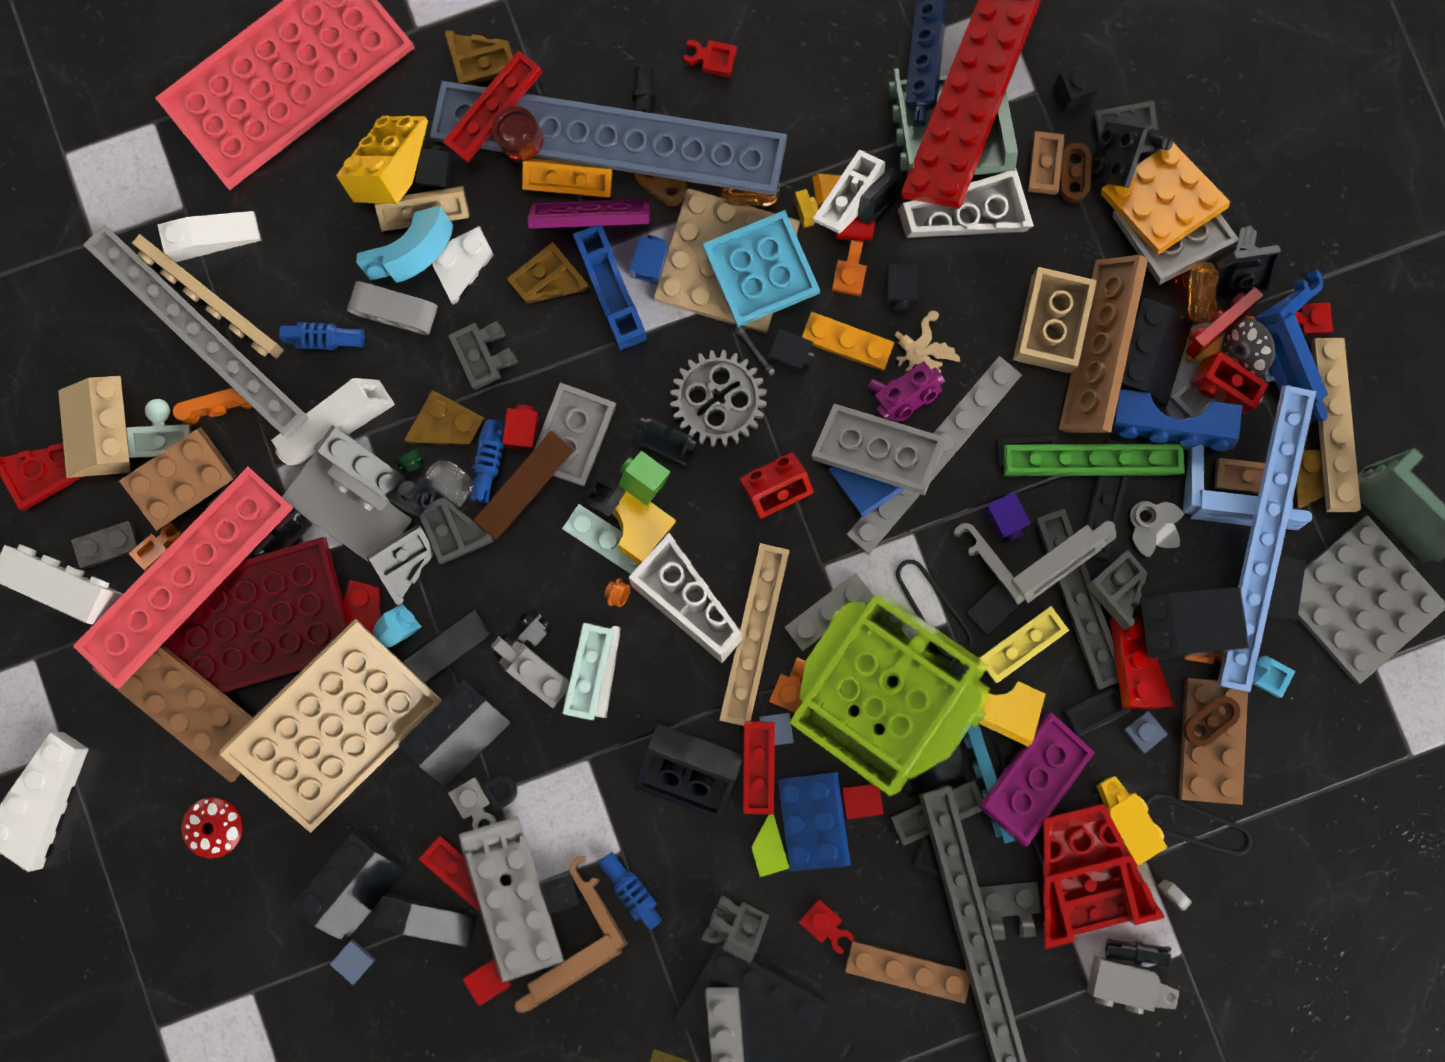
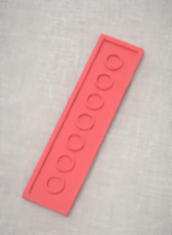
M247 467L73 647L114 687L120 688L285 518L293 507L252 469Z

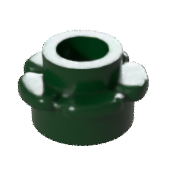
M417 448L395 458L399 466L396 469H404L405 473L411 472L422 466L420 460L424 456H420Z

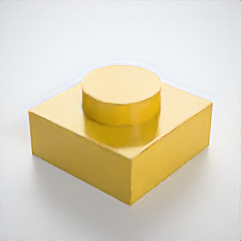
M807 189L795 192L794 203L803 228L814 225L813 218L818 212L815 198L809 197Z

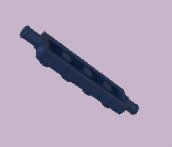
M945 0L916 2L905 96L907 109L914 111L913 125L916 127H920V125L921 127L925 126L926 111L935 108L937 104L947 12Z

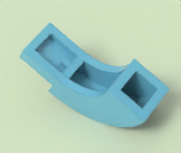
M441 206L413 212L412 223L401 238L389 245L357 253L356 263L370 281L391 276L396 283L409 279L430 266L443 252L451 237L453 223Z

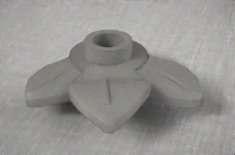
M1142 501L1134 505L1130 511V521L1135 527L1132 540L1137 550L1142 555L1150 557L1156 545L1162 548L1179 547V533L1174 523L1182 518L1184 512L1170 502L1155 505L1149 501ZM1142 511L1147 512L1149 515L1147 522L1140 519Z

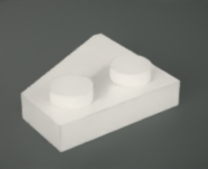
M480 227L450 240L443 252L432 263L452 304L458 302L461 293L469 283L472 284L478 276L479 270L486 266L493 257V253Z

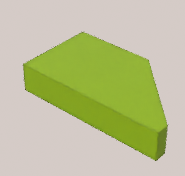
M768 814L751 846L760 877L789 869L775 817Z

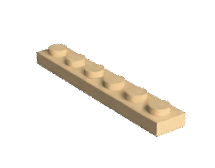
M139 234L132 242V244L140 249L137 254L150 266L155 262L163 268L160 274L171 283L175 284L178 280L186 287L182 291L196 303L200 298L208 304L205 310L220 321L222 317H225L230 321L231 324L228 328L241 339L245 335L250 337L254 341L250 346L265 357L270 353L277 359L284 351L277 343L142 235Z
M1314 338L1311 341L1312 357L1328 393L1322 399L1327 411V419L1318 421L1326 512H1357L1361 509L1345 340L1344 338Z
M760 543L740 628L742 641L735 650L720 721L744 726L745 721H751L789 555V550Z

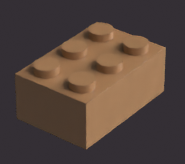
M201 427L121 479L120 483L157 531L238 476Z

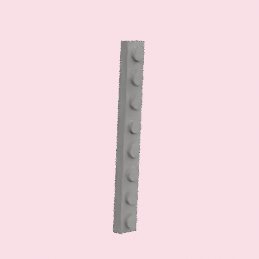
M999 356L933 433L946 437L947 443L931 481L1022 376L1020 372ZM904 489L864 517H861L847 533L846 537L869 555L920 494Z

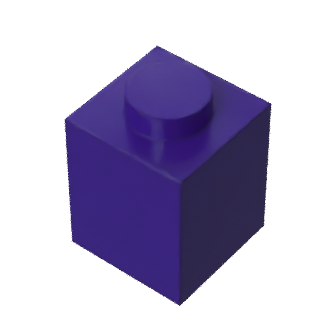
M1015 492L983 508L999 540L1008 537L1009 541H1012L1026 534L1024 528L1031 524Z

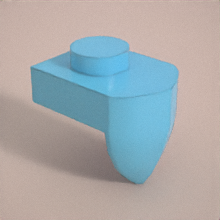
M401 604L384 613L378 619L374 626L373 635L388 648L415 634L422 626L415 619L414 615Z
M1260 656L1257 659L1252 684L1277 698H1282L1295 671L1268 656Z

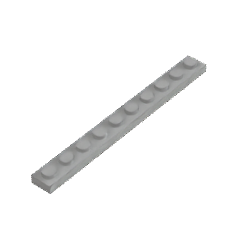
M103 225L83 244L286 439L308 419V416L106 225Z

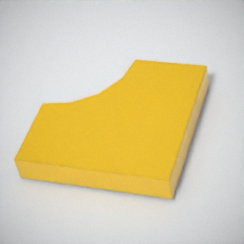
M626 491L618 506L612 512L621 527V540L616 549L640 565L674 526L676 520L652 502L646 506Z
M1019 681L1015 684L1012 691L1007 694L993 695L988 693L987 703L982 709L986 714L980 724L1029 747L1034 740L1045 693Z

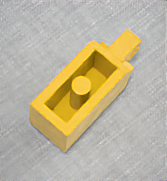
M1116 776L1110 777L1097 785L1103 804L1137 866L1167 848L1163 841L1164 835L1157 824L1152 822L1147 813V804L1141 797L1137 796L1136 793L1129 794Z

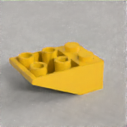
M386 115L376 120L374 127L359 142L358 148L351 157L345 160L344 166L336 175L353 202L399 203L413 183L428 123L425 116Z

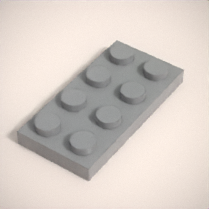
M834 404L813 450L812 458L827 465L925 495L947 441L946 437Z

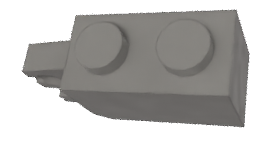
M498 636L491 645L495 651L503 656L499 663L505 671L550 707L554 708L568 691L570 681L522 642L516 641L511 646Z
M1094 956L1086 992L1095 997V1003L1113 1007L1114 1002L1125 1004V1010L1138 1014H1143L1144 1009L1154 1011L1155 1008L1176 1009L1179 990L1160 983V979L1155 972L1150 971L1148 968L1099 956Z

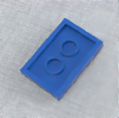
M838 772L778 779L790 871L851 865Z

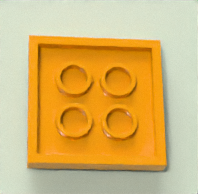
M1174 143L1170 150L1160 149L1136 166L1129 188L1107 184L1101 191V195L1156 255H1159L1226 210L1230 204V201Z

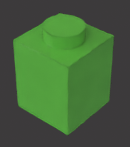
M641 451L634 460L629 457L619 471L623 475L618 485L647 506L664 486L670 471Z

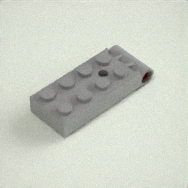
M515 816L458 834L460 847L501 983L563 962L519 817ZM508 876L511 880L510 885H501L500 877Z

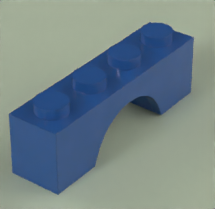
M592 226L573 234L576 246L619 351L646 341L645 329L626 289L603 227Z
M1120 389L1112 433H1117L1121 437L1128 439L1138 436L1149 438L1157 443L1174 441L1180 442L1181 445L1186 447L1203 445L1210 446L1211 449L1216 451L1233 450L1239 440L1243 405L1212 401L1208 408L1199 416L1180 420L1163 414L1155 406L1150 393Z

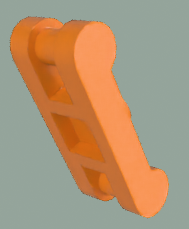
M230 388L180 402L174 406L173 415L185 424L194 425L201 416H221L227 413L226 409L240 405L246 409L253 407L236 390Z

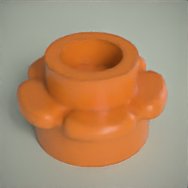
M621 578L615 582L611 581L604 593V597L607 598V604L609 606L616 605L622 607L629 597L630 585L624 583Z

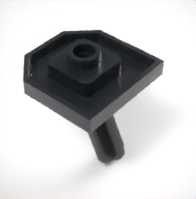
M1253 226L1241 228L1238 236V246L1234 248L1230 255L1216 263L1211 279L1213 290L1223 296L1238 295L1241 292L1246 294L1254 287L1259 291L1268 290L1281 254L1279 246L1255 247L1257 231L1253 229Z

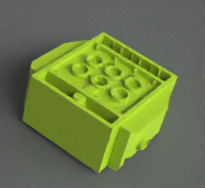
M875 594L869 604L852 601L842 606L833 615L828 629L805 662L799 699L803 702L789 723L891 796L899 793L909 778L919 776L949 758L971 725L976 728L986 714L982 709L987 703L988 693L991 689L979 681L989 665L891 597ZM890 613L898 617V621L896 623H891L889 621L888 617ZM906 624L917 631L915 635L904 629ZM930 641L934 642L955 657L954 660L950 661L941 654H934L926 648ZM956 663L959 664L962 676L952 670ZM965 664L970 667L966 674L963 672ZM892 675L898 678L899 682L896 687L889 685V678ZM853 705L858 706L860 709L857 717L850 713ZM878 723L885 726L883 735H879L875 730Z

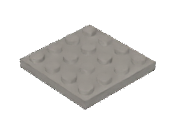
M1366 515L1305 567L1298 619L1355 684H1361L1445 610V602L1372 519Z

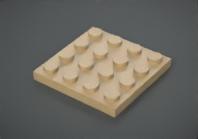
M688 188L655 292L654 301L736 325L704 252L703 244L772 216L775 213ZM789 218L793 230L797 235L800 221ZM773 313L744 326L747 329L767 334Z

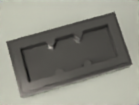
M1154 100L1095 111L1098 141H1100V135L1106 122L1149 129L1148 133L1158 132Z

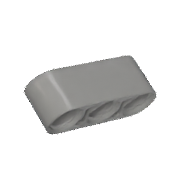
M356 281L347 311L363 318L415 333L429 335L438 306L427 300Z

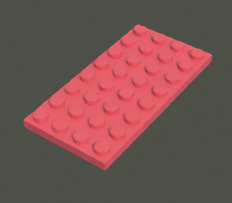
M283 0L155 98L226 187L231 190L415 47L377 0Z

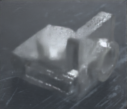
M440 460L438 463H433L425 475L434 490L456 506L461 507L473 488L474 479L450 461Z

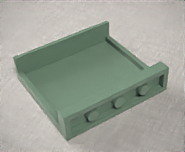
M897 68L894 69V81L889 82L890 100L895 99L896 105H892L893 122L899 123L900 127L896 129L897 146H903V152L900 153L901 171H907L908 176L910 169L914 168L913 161L935 108L926 111L925 126L921 127L920 125V127H916L913 125L914 111L908 110L905 104L907 79L900 80L899 69ZM942 75L939 78L937 101L948 75ZM1006 92L974 175L1016 170L1018 149Z
M1415 448L1366 466L1358 474L1360 501L1423 563L1434 560L1438 562L1444 559L1445 504L1410 471L1423 456Z

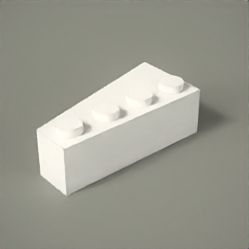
M1017 169L970 183L960 209L915 200L903 203L898 209L906 238L1026 232L1034 226Z
M668 533L629 576L631 586L717 660L723 663L742 641L741 631L720 602L714 597L708 585L696 572L687 556L676 544L674 538Z
M19 544L17 549L4 545L0 554V584L85 623L94 625L124 594L108 587L110 583L93 576L91 579L84 577L85 572L68 565L66 569L60 567L61 561L46 555L39 558L35 556L36 550Z
M65 732L49 733L0 804V853L28 872L43 869L47 859L45 858L49 845L53 843L59 819L67 807L68 802L66 801L71 788L75 786L89 750Z

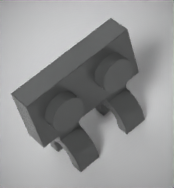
M497 321L483 329H479L478 325L473 323L448 335L474 390L502 378L498 369L518 363L514 352L510 348L494 356L491 355L486 343L506 336L502 326Z
M1037 882L979 887L993 941L1005 939L1002 917L1018 915L1020 936L1024 938L1036 937L1032 914L1041 913Z
M721 896L717 908L714 909L711 915L709 927L706 928L702 939L710 943L723 941L725 943L722 949L751 963L756 954L769 915L744 902L739 907L728 898Z

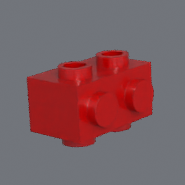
M1221 352L1203 358L1190 384L1198 388V392L1204 397L1213 398L1221 403L1243 405L1242 413L1256 409L1269 385Z
M793 452L779 457L777 460L739 478L749 502L760 519L814 493L806 470Z

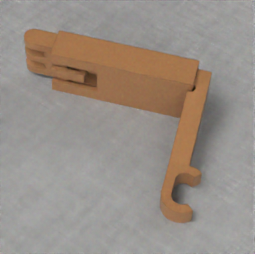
M586 856L576 857L571 862L569 870L606 936L528 984L527 986L531 993L516 1002L515 1008L518 1012L530 1011L621 954V948L628 944L594 888L600 879L592 878L591 881L584 882L577 870L580 863H585Z

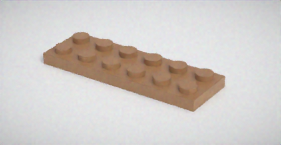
M1142 255L1095 261L1092 279L1097 280L1079 365L1070 375L1059 426L1061 431L1066 433L1111 432L1148 262V259Z
M162 644L120 688L116 689L229 782L235 781L240 772L226 761L219 751L253 717ZM93 667L92 670H94L98 675H100L109 684H111L95 667Z

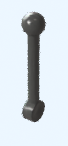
M744 325L738 328L735 326V333L742 336L763 366L766 375L770 377L775 374L773 367L767 363L747 335L746 327Z

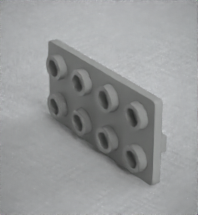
M318 452L313 454L282 496L285 501L297 509L303 516L367 562L366 556L405 533L412 523V519Z

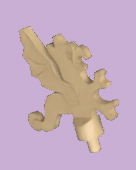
M935 310L930 311L928 316L923 318L921 322L922 335L916 342L907 334L903 336L899 331L895 334L900 340L898 344L906 351L905 357L897 356L895 360L899 361L898 366L905 360L909 361L906 372L913 369L912 367L915 364L919 365L923 361H925L930 369L936 367L941 372L938 367L943 365L942 362L932 360L928 355H933L936 359L960 361L959 356L955 354L954 348L948 347L945 342L941 344L935 342L929 345L932 340L929 321H936L939 317L938 312Z

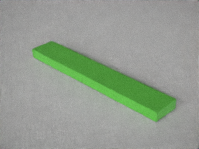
M1037 444L1003 446L1004 476L1183 475L1185 473L1184 451L1181 444Z

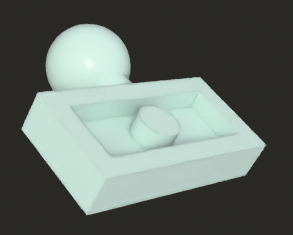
M161 399L149 401L145 407V414L152 421L153 426L127 427L129 458L159 455L191 433V424L165 425V420L170 415L169 405Z

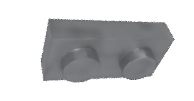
M126 521L71 540L80 569H87L128 555L130 551L140 544L132 521Z

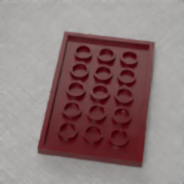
M320 537L243 560L165 641L167 648L223 694L302 671L349 626L327 538Z

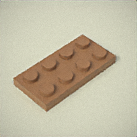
M1185 678L1179 799L1243 805L1248 691L1217 685L1218 680ZM1227 696L1233 698L1238 703L1241 711L1239 720L1210 745L1194 746L1185 739L1183 734L1185 722L1212 699ZM1220 706L1217 713L1222 718L1225 716L1226 710L1223 706ZM1197 725L1194 728V733L1198 737L1201 736L1203 732L1202 727Z

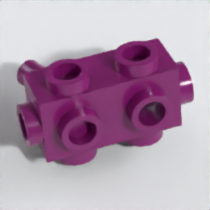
M923 361L897 380H892L888 385L872 379L868 389L877 393L875 397L879 406L876 410L880 417L893 422H899L908 419L913 411L923 404L931 403L942 392L940 385L945 380L936 367L930 369L925 361Z

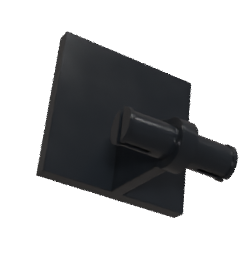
M1106 122L1100 135L1094 160L1091 163V181L1129 188L1140 154L1158 151L1159 149L1168 151L1172 148V139L1163 138L1157 133L1149 134V129Z

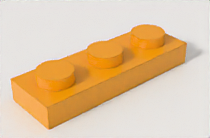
M525 157L523 160L522 189L610 198L612 169L558 160Z
M811 312L802 338L813 341L812 346L882 372L885 370L895 343Z

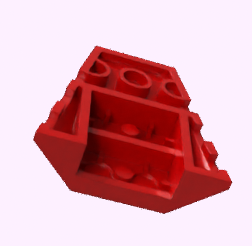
M1103 803L1043 819L1045 949L1075 942L1074 936L1125 922H1131L1136 926L1165 918Z

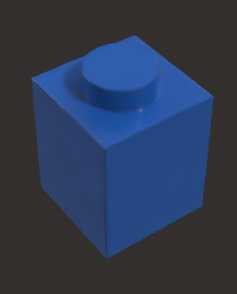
M649 235L647 238L640 236L629 268L630 277L658 285L669 250L668 244H664L665 241L656 236Z

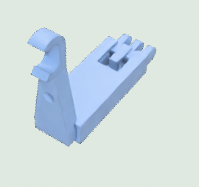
M1183 446V449L1188 450L1183 512L1191 514V519L1252 526L1258 496L1204 490V446ZM1292 501L1286 529L1299 530L1312 520V514L1309 511L1293 509Z

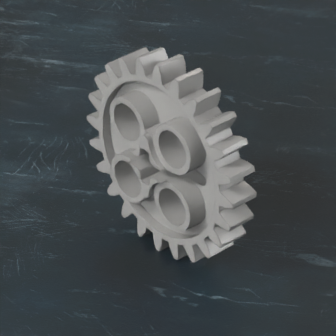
M711 350L710 357L707 360L700 353L698 354V364H695L690 359L688 360L689 371L682 368L679 369L683 380H673V384L679 388L678 390L670 391L672 397L678 398V400L670 403L671 408L679 409L673 415L674 420L683 419L684 421L681 423L680 429L684 430L689 427V435L693 437L696 434L700 435L699 444L701 445L706 438L710 439L711 447L715 446L717 440H721L722 445L727 447L728 438H732L738 444V434L741 433L744 437L748 438L749 431L747 427L757 429L758 424L754 421V418L763 419L764 414L758 410V408L766 407L767 404L766 401L759 399V397L766 395L767 392L766 389H758V386L763 383V378L754 379L757 368L747 370L748 359L739 364L737 362V353L731 359H727L726 351L723 350L720 358H716L714 351ZM724 372L729 376V381L719 385L712 378L716 373ZM735 382L740 383L739 387L731 390L724 396L723 404L717 401L701 416L697 415L699 410L713 402V394L716 393L718 396H721ZM694 390H701L705 393L706 398L700 403H695L690 400L689 395ZM736 395H743L748 403L742 408H737L732 405L731 399ZM713 413H719L724 417V422L719 426H712L707 420L708 417Z

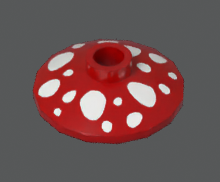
M217 797L201 799L191 805L184 815L181 826L183 840L188 849L197 856L208 859L223 857L231 852L241 839L243 831L242 817L237 808L225 799ZM207 823L213 825L214 829L211 834H207L204 830Z

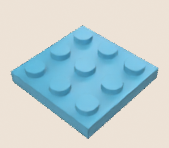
M785 210L703 244L704 252L737 328L820 294L818 284Z

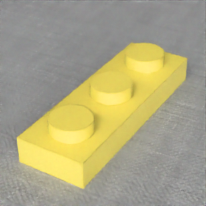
M1049 606L980 656L979 659L989 665L986 673L994 684H997L1067 633L1069 629L1052 606Z

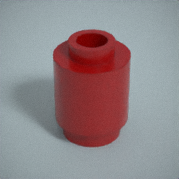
M859 214L840 234L835 232V239L864 242V240L871 241L875 220L869 225L860 222Z

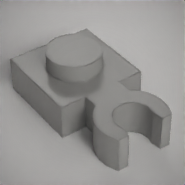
M477 777L448 793L463 820L472 816L474 819L472 823L473 830L480 828V821L482 819L489 820L490 824L497 822L495 816L484 809V807L491 803Z

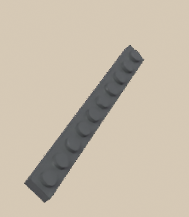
M946 785L919 794L991 1061L1026 1062L952 788Z

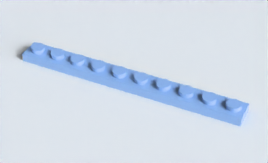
M1286 385L1282 386L1238 585L1242 591L1250 649L1224 652L1217 681L1219 686L1251 691L1316 391Z

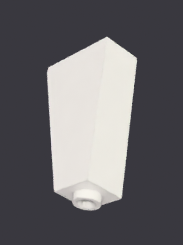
M353 378L306 413L308 419L291 436L286 439L280 433L271 441L276 447L275 452L282 462L287 465H302L317 452L314 450L332 425L349 435L395 404L380 380Z

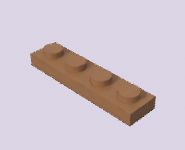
M856 941L851 942L844 970L849 974L964 1004L970 985L967 970Z

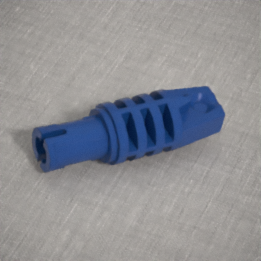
M297 322V326H280L279 338L283 343L295 344V348L334 350L338 346L364 347L365 332L363 329L338 328L334 323Z
M485 420L477 443L478 448H476L475 452L477 456L474 457L475 464L472 466L475 476L469 499L483 504L489 502L493 479L498 476V468L501 464L499 460L502 459L503 455L501 451L504 450L502 442L505 424L497 420Z
M610 852L598 862V865L614 884L612 886L613 892L636 921L641 918L650 930L656 927L662 921V918L654 909L657 902L637 876L632 872L628 873L613 852Z

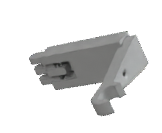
M1106 521L1094 531L1086 525L1014 578L973 525L968 523L961 524L956 527L953 533L955 537H961L965 532L972 534L977 542L975 546L969 547V555L975 556L980 554L1017 605L1024 600L1029 603L1116 538L1115 525L1111 521Z

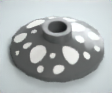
M1241 319L1231 324L1224 335L1222 343L1223 354L1254 373L1257 377L1266 373L1273 364L1275 357V343L1270 331L1262 323L1253 319Z

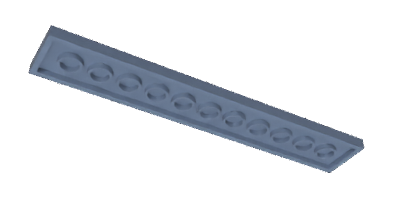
M442 81L430 138L433 141L443 142L486 88ZM524 94L511 111L525 112L533 117L538 129L534 143L526 150L520 152L509 151L499 143L496 128L480 147L481 149L776 195L787 134ZM514 114L507 117L500 126L499 135H501V141L512 149H520L527 146L534 137L535 129L533 122L522 114Z

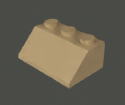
M121 376L87 378L58 390L67 478L131 473Z

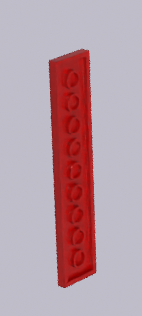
M1041 0L977 1L913 161L914 168L910 169L901 191L904 199L961 208Z

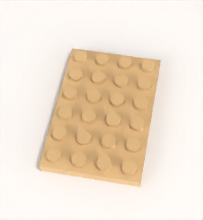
M355 619L250 720L219 753L311 833L399 747L398 744L442 702V699Z

